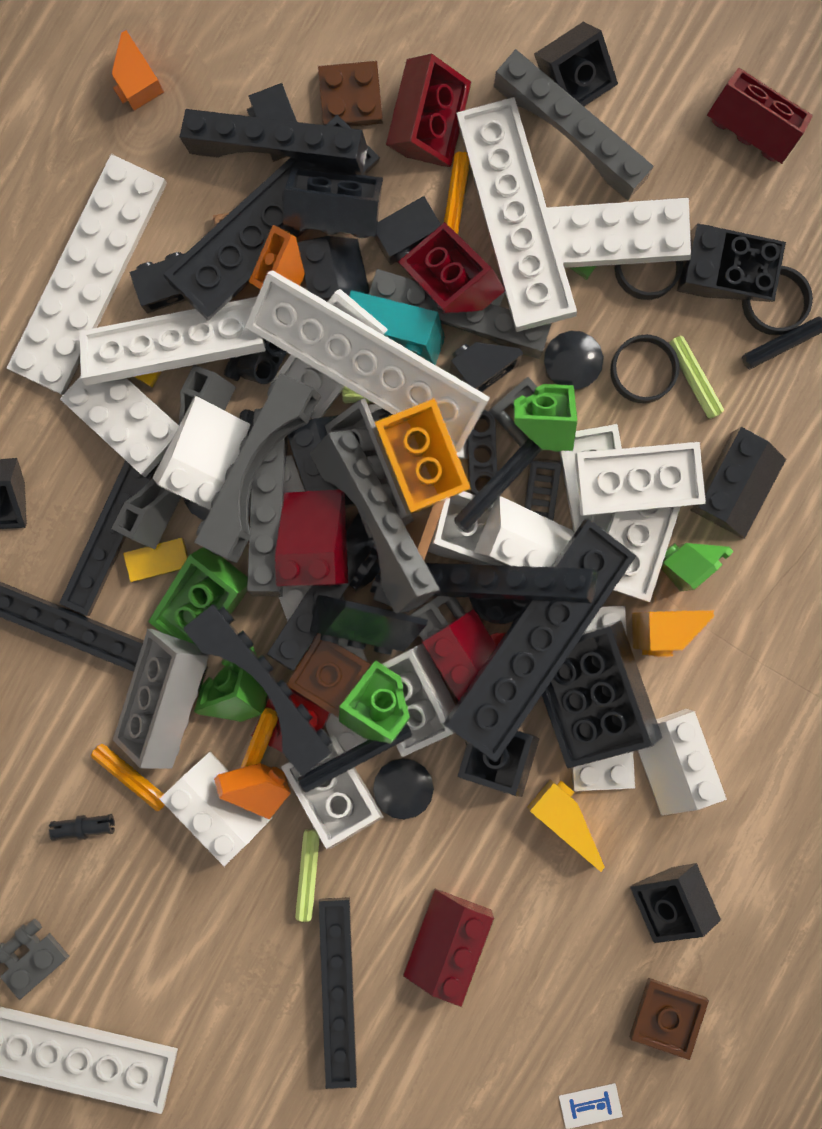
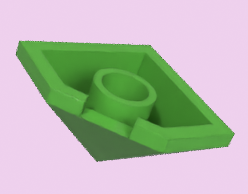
M542 384L535 388L533 395L527 398L522 395L514 400V424L542 450L555 452L573 451L577 428L574 385Z
M674 543L667 548L661 569L679 591L695 590L722 566L719 559L722 557L727 559L734 551L726 546L684 543L677 546Z
M251 647L252 651L256 654L254 647ZM223 659L221 662L224 665L223 669L214 679L208 677L201 686L194 712L198 715L240 722L261 715L265 709L267 698L264 688L241 667Z
M376 660L339 708V722L364 739L391 744L410 718L403 693L401 676Z

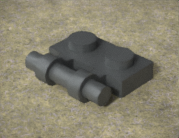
M33 919L27 925H21L8 942L0 944V964L4 963L9 968L0 978L19 1000L69 957L51 933L41 941L35 933L42 926L36 919ZM24 944L30 951L19 959L14 952Z

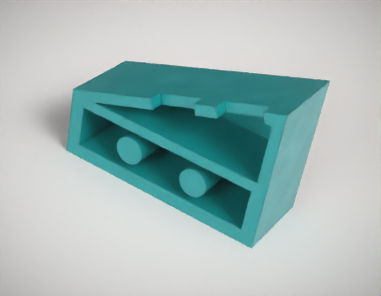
M351 290L349 297L388 329L384 336L436 366L445 340L438 312Z

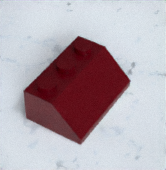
M433 54L407 59L386 145L406 158L451 167L460 132L456 113L465 110L472 82Z
M738 68L707 114L715 126L723 130H730L736 134V138L741 143L747 146H755L761 150V154L767 160L772 162L778 161L783 164L800 140L813 117L812 114L741 68Z
M445 222L398 261L445 313L482 311L506 291L493 269Z
M474 609L422 641L458 701L496 648L495 642Z
M435 888L403 977L431 996L462 1007L494 920L492 910Z

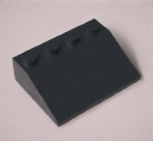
M620 620L584 632L542 694L567 769L652 747L663 738L622 621Z

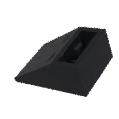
M699 223L694 226L690 231L691 258L690 260L683 261V270L679 278L677 292L705 298L775 301L786 242Z

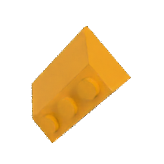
M435 398L375 422L411 514L471 489Z
M714 610L632 612L633 649L642 650V655L671 657L673 656V650H683L714 617Z

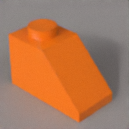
M127 30L123 31L112 69V76L117 83L113 89L122 104L128 101L135 111L164 93Z
M275 225L270 230L249 280V283L260 290L267 273L272 270L299 286L305 275L296 237Z
M262 763L221 773L214 778L220 799L269 820L291 794L285 773L277 767L270 768Z

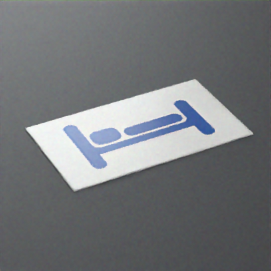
M615 1083L559 1096L566 1129L623 1117Z

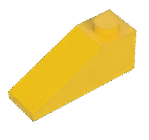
M550 779L527 806L529 811L601 872L605 866L579 805L571 797L575 792L561 780L556 784Z

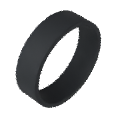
M675 261L676 274L672 284L656 292L641 291L629 284L622 273L621 264L614 265L615 276L621 288L629 295L642 300H653L664 296L674 287L682 274L683 261Z
M781 266L780 275L792 279L799 286L804 299L802 315L796 324L789 327L776 328L758 319L752 310L750 300H742V308L746 319L755 329L769 335L784 334L804 322L811 311L813 294L809 282L800 272L787 266Z
M648 334L634 336L624 342L613 356L610 366L611 380L616 390L624 398L636 403L654 402L666 395L677 381L679 375L677 354L672 346L660 337ZM636 342H649L665 351L672 364V378L664 392L656 396L641 397L629 392L621 384L616 369L617 359L620 352L628 345Z

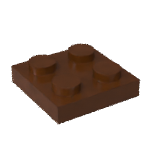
M377 61L318 66L323 125L328 124L337 114L349 127L383 124Z
M318 633L287 685L339 718L341 704L372 664L339 644L320 640L321 634Z
M648 978L629 1037L632 1041L690 1060L709 1000L704 996Z

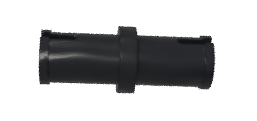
M108 814L87 818L86 815H78L76 819L51 821L49 827H54V829H49V836L52 841L69 838L86 840L88 836L113 834L115 828L110 826H115L114 816Z

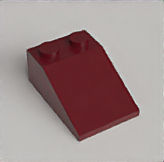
M339 489L284 493L275 550L276 586L348 583L345 493Z

